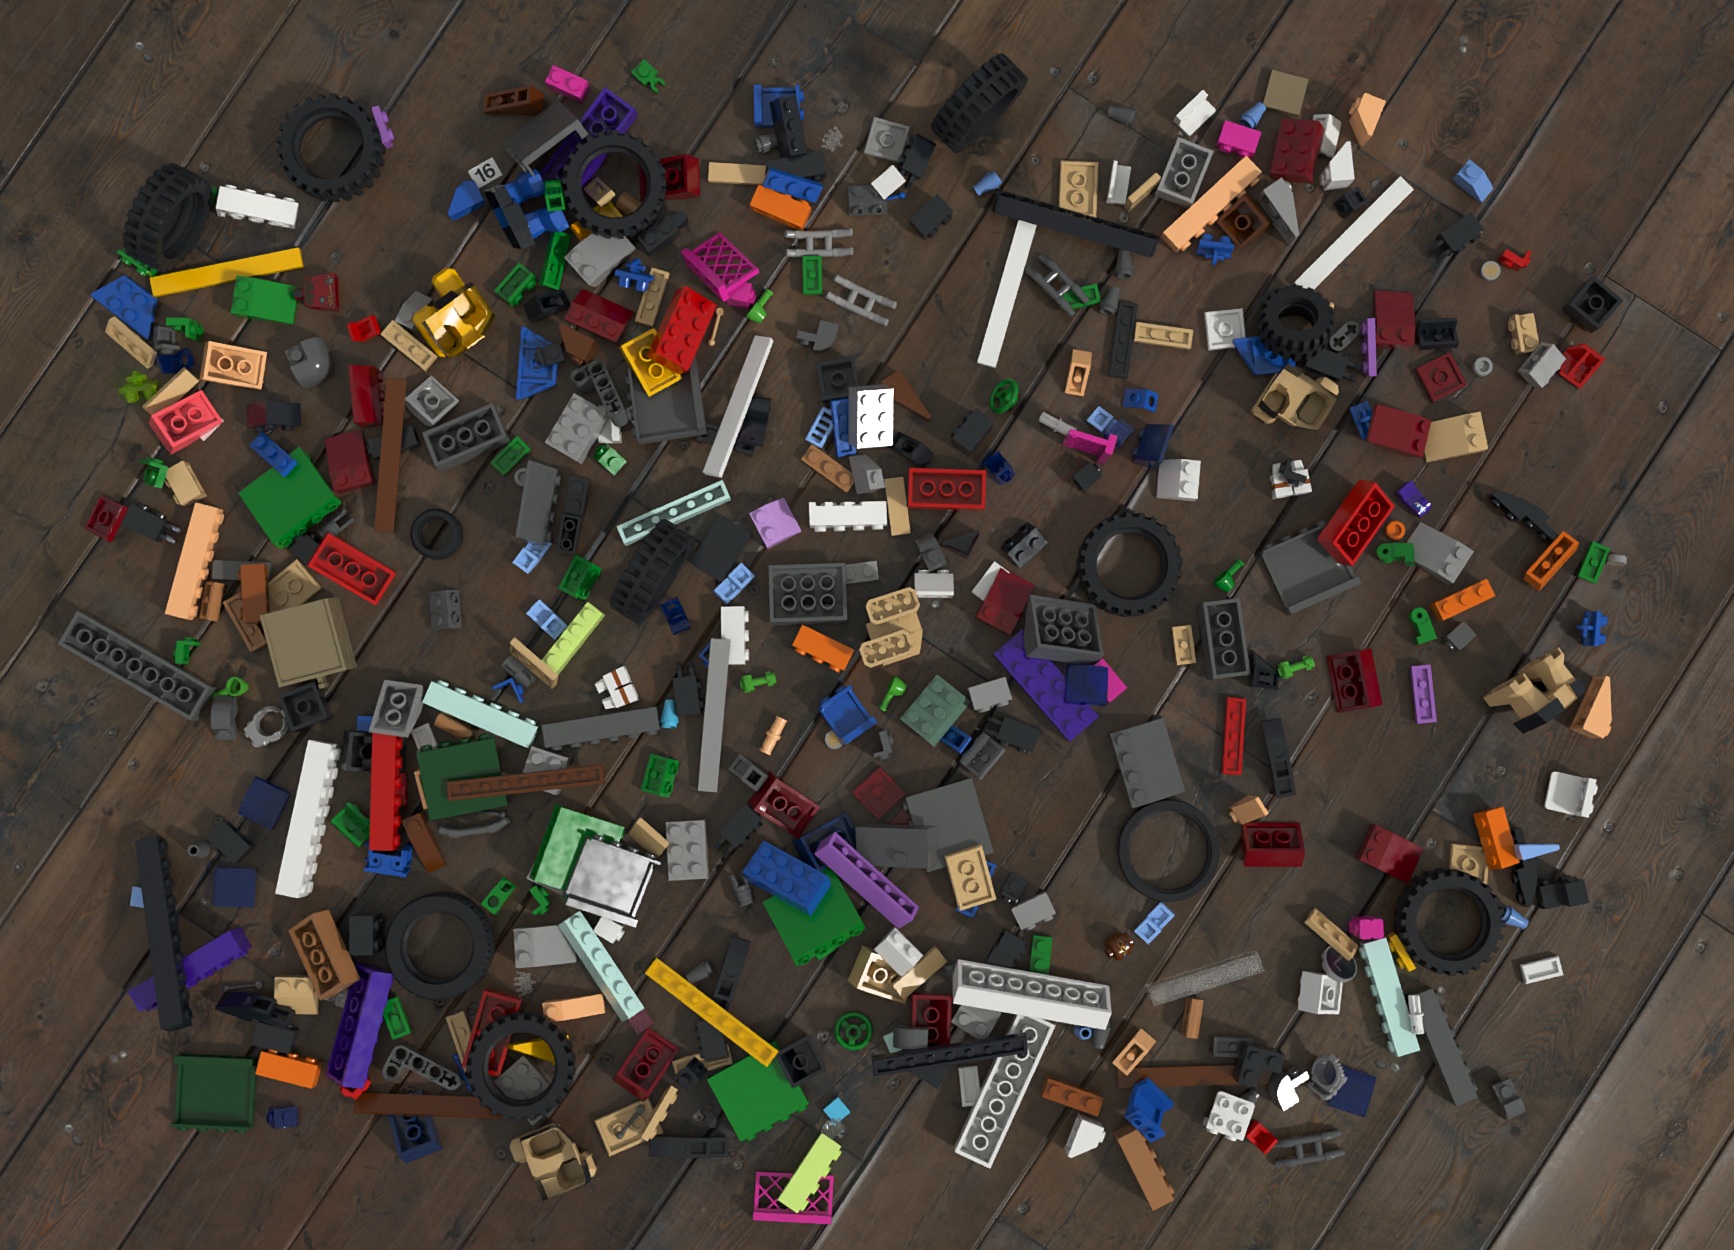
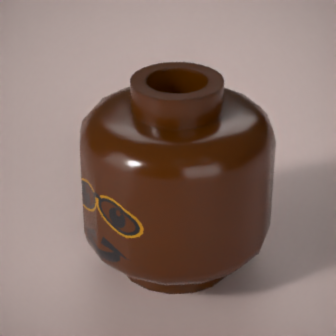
M1117 932L1105 940L1106 948L1104 952L1109 959L1113 958L1116 961H1120L1132 953V946L1134 944L1127 933Z

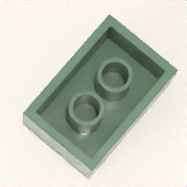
M937 674L900 719L935 747L971 702Z

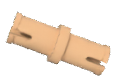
M776 715L770 730L766 732L767 736L759 749L760 751L771 755L777 740L781 738L780 734L787 723L786 719Z

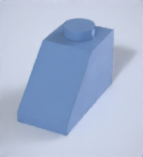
M1470 159L1451 179L1479 203H1482L1493 190V186L1486 173Z

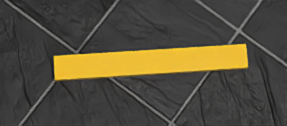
M298 247L150 277L152 294L155 297L234 282L236 281V276L254 278L303 268L304 265L301 249Z
M658 958L654 960L645 972L652 980L765 1067H768L778 1054V1050Z

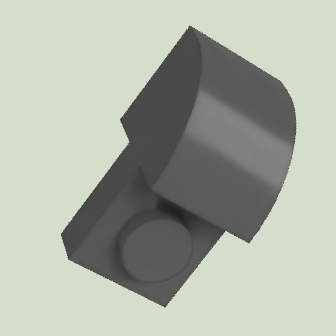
M932 532L914 539L929 572L947 564Z
M1507 1077L1491 1085L1505 1120L1525 1112L1522 1098L1518 1096L1511 1078Z

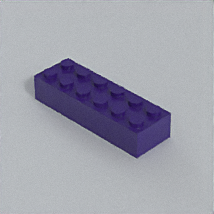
M605 87L580 119V123L588 133L586 137L589 135L592 137L597 136L600 131H604V134L611 133V130H617V133L624 134L638 117L636 109ZM575 131L568 135L540 172L544 184L545 181L561 179L562 183L564 164L566 165L568 161V155L570 152H574L575 146L579 142L581 144L585 142L586 137L582 139ZM610 153L600 155L589 163L582 176V190Z
M1024 629L1019 631L993 654L996 660L1068 742L1073 740L1099 717L1051 660L1026 657Z
M241 927L229 930L185 957L183 965L187 973V989L215 974L214 970L217 971L232 964L230 960L234 961L248 954L247 950L252 948V945ZM154 977L128 991L139 1012L143 1010L149 1012L158 1008Z
M355 962V968L360 976V980L348 989L326 1076L342 1087L363 1089L368 1078V1068L373 1059L374 1046L378 1040L379 1027L383 1022V1012L388 1003V993L393 984V975L378 965Z

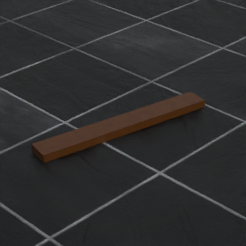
M387 377L375 531L394 532L407 387L406 379Z
M603 764L446 782L448 801L605 784Z
M1236 1064L1134 1067L1128 1075H1125L1117 1068L1118 1088H1133L1134 1084L1147 1077L1157 1087L1242 1084L1237 1083L1232 1077ZM1262 1069L1258 1084H1269L1273 1072Z
M362 1093L355 1100L353 1108L355 1114L503 1118L497 1114L495 1116L491 1115V1110L486 1106L482 1108L479 1105L481 1101L478 1097Z

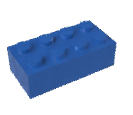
M764 840L742 872L748 882L809 916L812 915L831 886L827 875Z

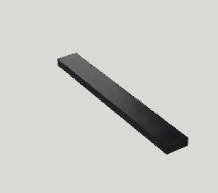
M1023 1032L871 1056L873 1076L1028 1053L1027 1035Z

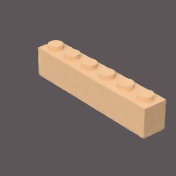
M1245 156L1162 233L1161 238L1175 253L1180 249L1184 251L1190 246L1191 243L1189 241L1193 237L1197 239L1204 233L1205 230L1203 228L1207 224L1211 226L1218 220L1219 217L1217 215L1221 211L1225 213L1232 207L1231 202L1235 198L1239 200L1246 194L1245 189L1249 185L1253 187L1260 181L1258 177L1262 171Z
M195 502L165 614L187 620H193L197 616L199 609L197 606L198 600L202 597L204 591L202 588L203 582L207 579L209 573L207 569L208 564L212 561L214 555L212 549L219 537L217 531L224 519L222 509Z

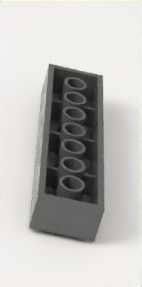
M77 611L58 642V645L190 721L199 720L217 689L216 686L84 611Z

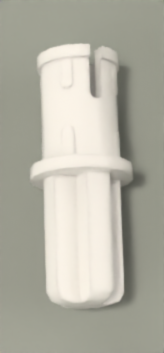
M1045 412L1039 417L1041 423L1054 429L1053 432L1057 431L1065 436L1070 429H1077L1063 422L1061 418L1058 420Z
M1417 994L1409 995L1410 1013L1408 1017H1410L1411 1033L1424 1034L1422 1021L1424 1013H1421L1420 996Z

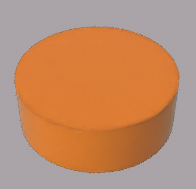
M1392 521L1385 526L1384 532L1388 539L1398 540L1404 536L1405 527L1399 521Z

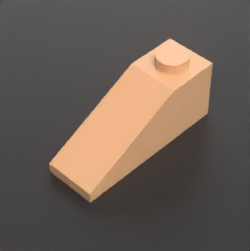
M1247 795L1228 807L1231 811L1229 813L1231 819L1239 824H1245L1269 814L1259 797Z
M603 993L547 1000L542 1003L543 1014L552 1022L554 1020L564 1021L605 1013Z

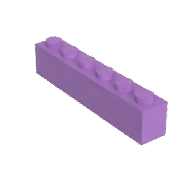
M836 832L820 842L814 854L898 929L914 919L919 906Z

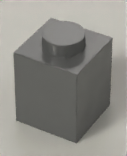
M1460 621L1442 638L1445 640L1444 644L1449 650L1460 651L1476 634L1464 621Z

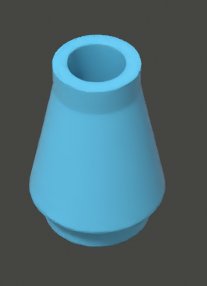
M665 700L660 719L662 728H677L679 720L675 700Z

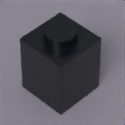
M1089 462L1071 479L1084 493L1102 477V470L1096 463L1092 464Z

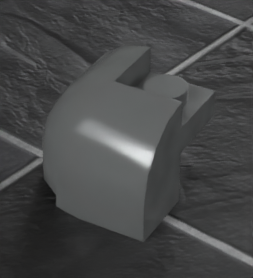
M322 337L301 341V344L285 351L291 365L290 368L296 380L304 389L324 382L329 378L333 370L334 359L326 340Z

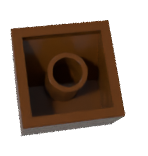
M1250 194L1243 195L1216 220L1240 250L1259 237L1274 223Z
M560 323L559 329L563 342L573 363L582 367L592 362L599 349L596 341Z

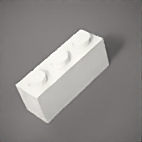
M744 606L721 607V639H731L729 665H746V661H749V649H746V641H749V630H745V622H749V611H745Z

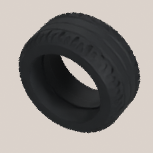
M429 509L422 512L411 526L410 537L414 548L421 555L433 560H443L451 557L459 550L463 542V528L460 521L453 514L443 509ZM441 518L450 524L452 537L446 547L435 551L425 546L422 540V532L429 521Z

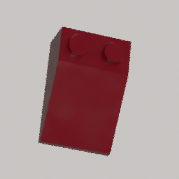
M682 154L661 159L666 179V195L664 200L688 199L700 196L699 158ZM639 165L640 201H643L647 192V180L643 169Z
M1374 290L1372 318H1375L1376 348L1409 350L1414 346L1415 340L1413 293Z
M1375 404L1366 442L1404 457L1423 458L1431 420L1416 414Z
M362 429L325 439L329 474L334 492L343 494L376 485Z
M1000 568L974 618L1006 635H1011L1034 584Z
M769 771V778L758 792H754L747 803L756 812L798 838L820 806Z
M1370 824L1355 859L1408 884L1424 849L1380 826Z
M647 1028L612 1080L644 1102L680 1049L650 1028Z

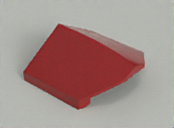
M1585 343L1568 347L1562 354L1566 360L1561 365L1559 374L1581 389L1606 358Z

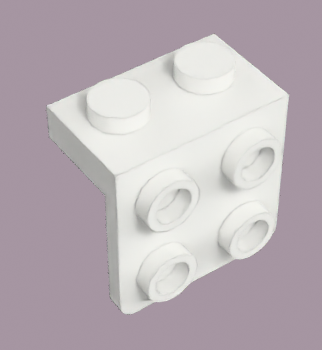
M1553 771L1550 774L1544 807L1553 811L1589 818V814L1592 813L1594 807L1592 800L1593 795L1597 792V780Z
M1219 1091L1209 1118L1204 1117L1202 1124L1207 1128L1206 1131L1217 1135L1219 1132L1225 1134V1138L1236 1141L1238 1139L1243 1141L1255 1105L1245 1099Z

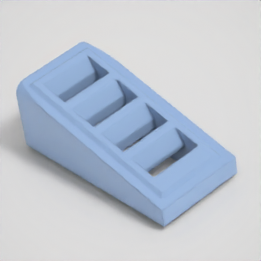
M826 405L822 407L805 440L819 448L823 447L833 429L832 420L823 415L827 413L832 416L831 408ZM820 420H823V421L827 422L828 424H830V426L827 427V426H825L824 424L820 423L819 421H820ZM818 426L821 429L825 430L826 433L824 434L816 430L815 428ZM815 433L823 439L820 441L811 435Z
M1556 844L1513 845L1516 857L1519 860L1530 859L1560 849L1559 845Z

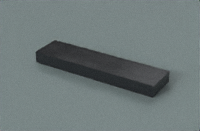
M1118 302L1108 377L1128 379L1137 303Z

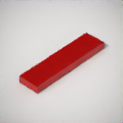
M1226 697L1221 774H1242L1246 698Z

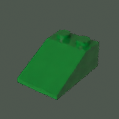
M236 276L231 314L237 318L294 325L297 300L294 299V289H299V287L258 278Z

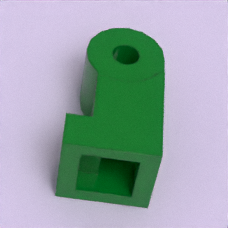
M561 179L545 181V199L548 212L565 210ZM554 202H560L559 205H551Z
M1384 543L1377 548L1378 559L1382 563L1388 564L1392 561H1405L1406 566H1414L1413 543Z
M1421 607L1411 610L1408 613V621L1413 625L1417 637L1413 638L1414 645L1437 639L1427 611Z
M504 876L483 900L481 905L492 914L497 915L517 886Z

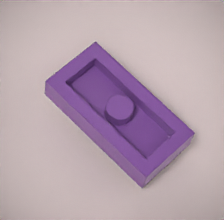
M379 105L371 107L383 145L386 149L393 147L392 140L395 138L392 129H388L386 122H389L386 111H382Z

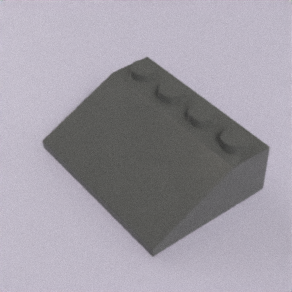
M528 460L515 537L524 543L547 546V542L552 540L550 527L551 523L555 521L556 513L553 512L554 504L557 505L559 494L556 491L557 486L561 485L562 475L559 474L560 471L558 469Z
M846 563L769 565L771 626L847 624Z
M1029 595L1024 630L1026 657L1089 666L1095 664L1104 656L1096 605Z
M1163 718L1108 734L1130 808H1136L1185 792Z

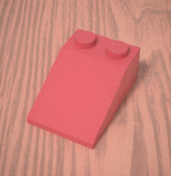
M202 390L151 415L149 425L170 455L187 447L223 423Z

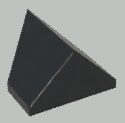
M979 530L942 542V547L967 559L980 534Z
M1251 650V675H1249L1248 687L1278 690V671L1255 651Z

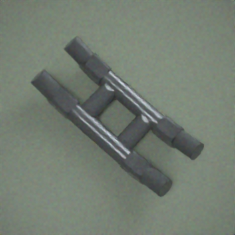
M1041 254L1039 260L1051 272L1043 278L1036 270L1028 266L1025 269V273L1039 284L1071 317L1076 312L1062 297L1071 289L1083 304H1086L1090 299L1051 258ZM1057 276L1065 283L1058 291L1049 284Z
M507 816L493 824L458 829L441 826L439 834L456 839L469 835L495 833L504 829L512 821Z
M1335 1129L1318 1134L1278 1140L1273 1148L1294 1146L1296 1157L1276 1159L1275 1166L1293 1167L1344 1156L1343 1148L1323 1152L1321 1141L1341 1136V1131ZM1313 1143L1315 1154L1304 1156L1302 1144Z

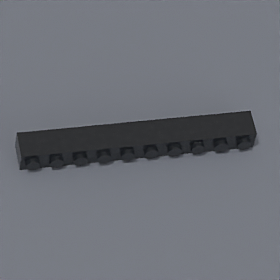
M155 835L135 841L160 1028L161 1030L172 1032L192 1026L191 1019L193 1018V1013L189 1007L190 993L186 986L187 973L183 965L185 957L181 951L180 943L182 942V937L178 930L179 917L175 909L177 901L173 895L172 887H174V881L170 874L171 862L167 853L169 845L166 839Z

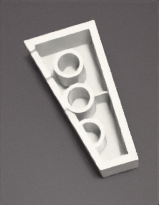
M232 185L220 186L216 204L217 215L225 217V214H229V216L238 220L248 217L250 221L256 223H264V220H267L270 225L295 229L299 208L298 203L294 199L284 197L282 200L269 193L259 195L251 189L241 191Z
M886 501L859 502V504H855V502H842L840 505H836L833 502H824L821 506H816V502H809L810 528L814 529L815 532H826L828 528H834V531L838 532L852 527L853 531L864 530V527H872V530H882L883 526H887Z

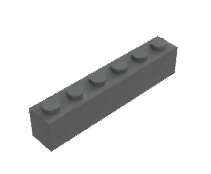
M658 707L542 725L545 748H550L551 751L562 750L563 745H569L570 748L580 747L582 742H588L589 745L599 744L600 739H607L608 742L618 741L619 736L625 735L627 739L636 738L638 733L644 732L646 736L655 735L657 730H661Z
M1427 986L1407 994V997L1412 994L1420 996L1421 1013H1424V1016H1422L1423 1036L1450 1102L1455 1106H1459L1478 1098L1476 1091H1478L1477 1086L1473 1080H1470L1468 1075L1470 1069L1461 1058L1463 1052L1459 1044H1456L1454 1041V1030L1447 1024L1446 1019L1448 1016L1445 1009L1439 1005L1440 996L1436 989L1433 990V988Z

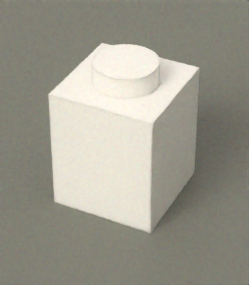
M601 917L593 931L613 944L616 940L620 941L625 933L622 929L625 925Z

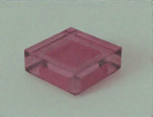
M645 1008L628 1019L637 1034L654 1023Z

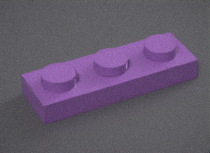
M1367 318L1360 325V332L1363 335L1361 353L1364 354L1361 370L1364 373V377L1377 376L1375 318Z
M1431 665L1410 666L1416 724L1437 722Z

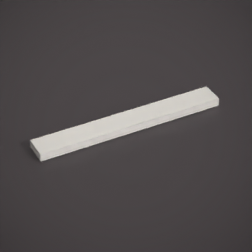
M1400 176L1293 284L1296 287L1297 285H1302L1306 289L1308 287L1315 289L1414 189Z
M1018 220L977 364L996 368L1037 225Z
M755 335L705 464L703 470L705 475L722 478L774 340L771 337Z

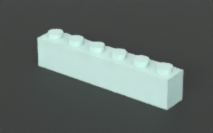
M723 480L616 527L623 543L628 546L647 537L652 528L664 518L676 525L730 501L731 497Z
M438 679L437 682L431 681L422 703L526 748H531L540 729L536 725V721L527 717L525 720L518 718L519 714L508 710V713L501 710L502 707L491 702L490 705L483 703V698L473 695V697L465 695L467 691L458 687L453 690L448 687V683Z
M581 911L558 925L620 1020L622 1022L628 1020L644 1009V1006Z
M1383 937V939L1372 938L1360 942L1359 953L1366 962L1364 967L1365 973L1372 982L1370 990L1372 995L1376 996L1378 1002L1376 1009L1378 1014L1382 1015L1383 1023H1381L1383 1032L1388 1035L1389 1041H1387V1046L1390 1053L1393 1052L1394 1055L1400 1057L1420 1051L1416 1034L1411 1033L1410 1017H1408L1409 1011L1386 937Z

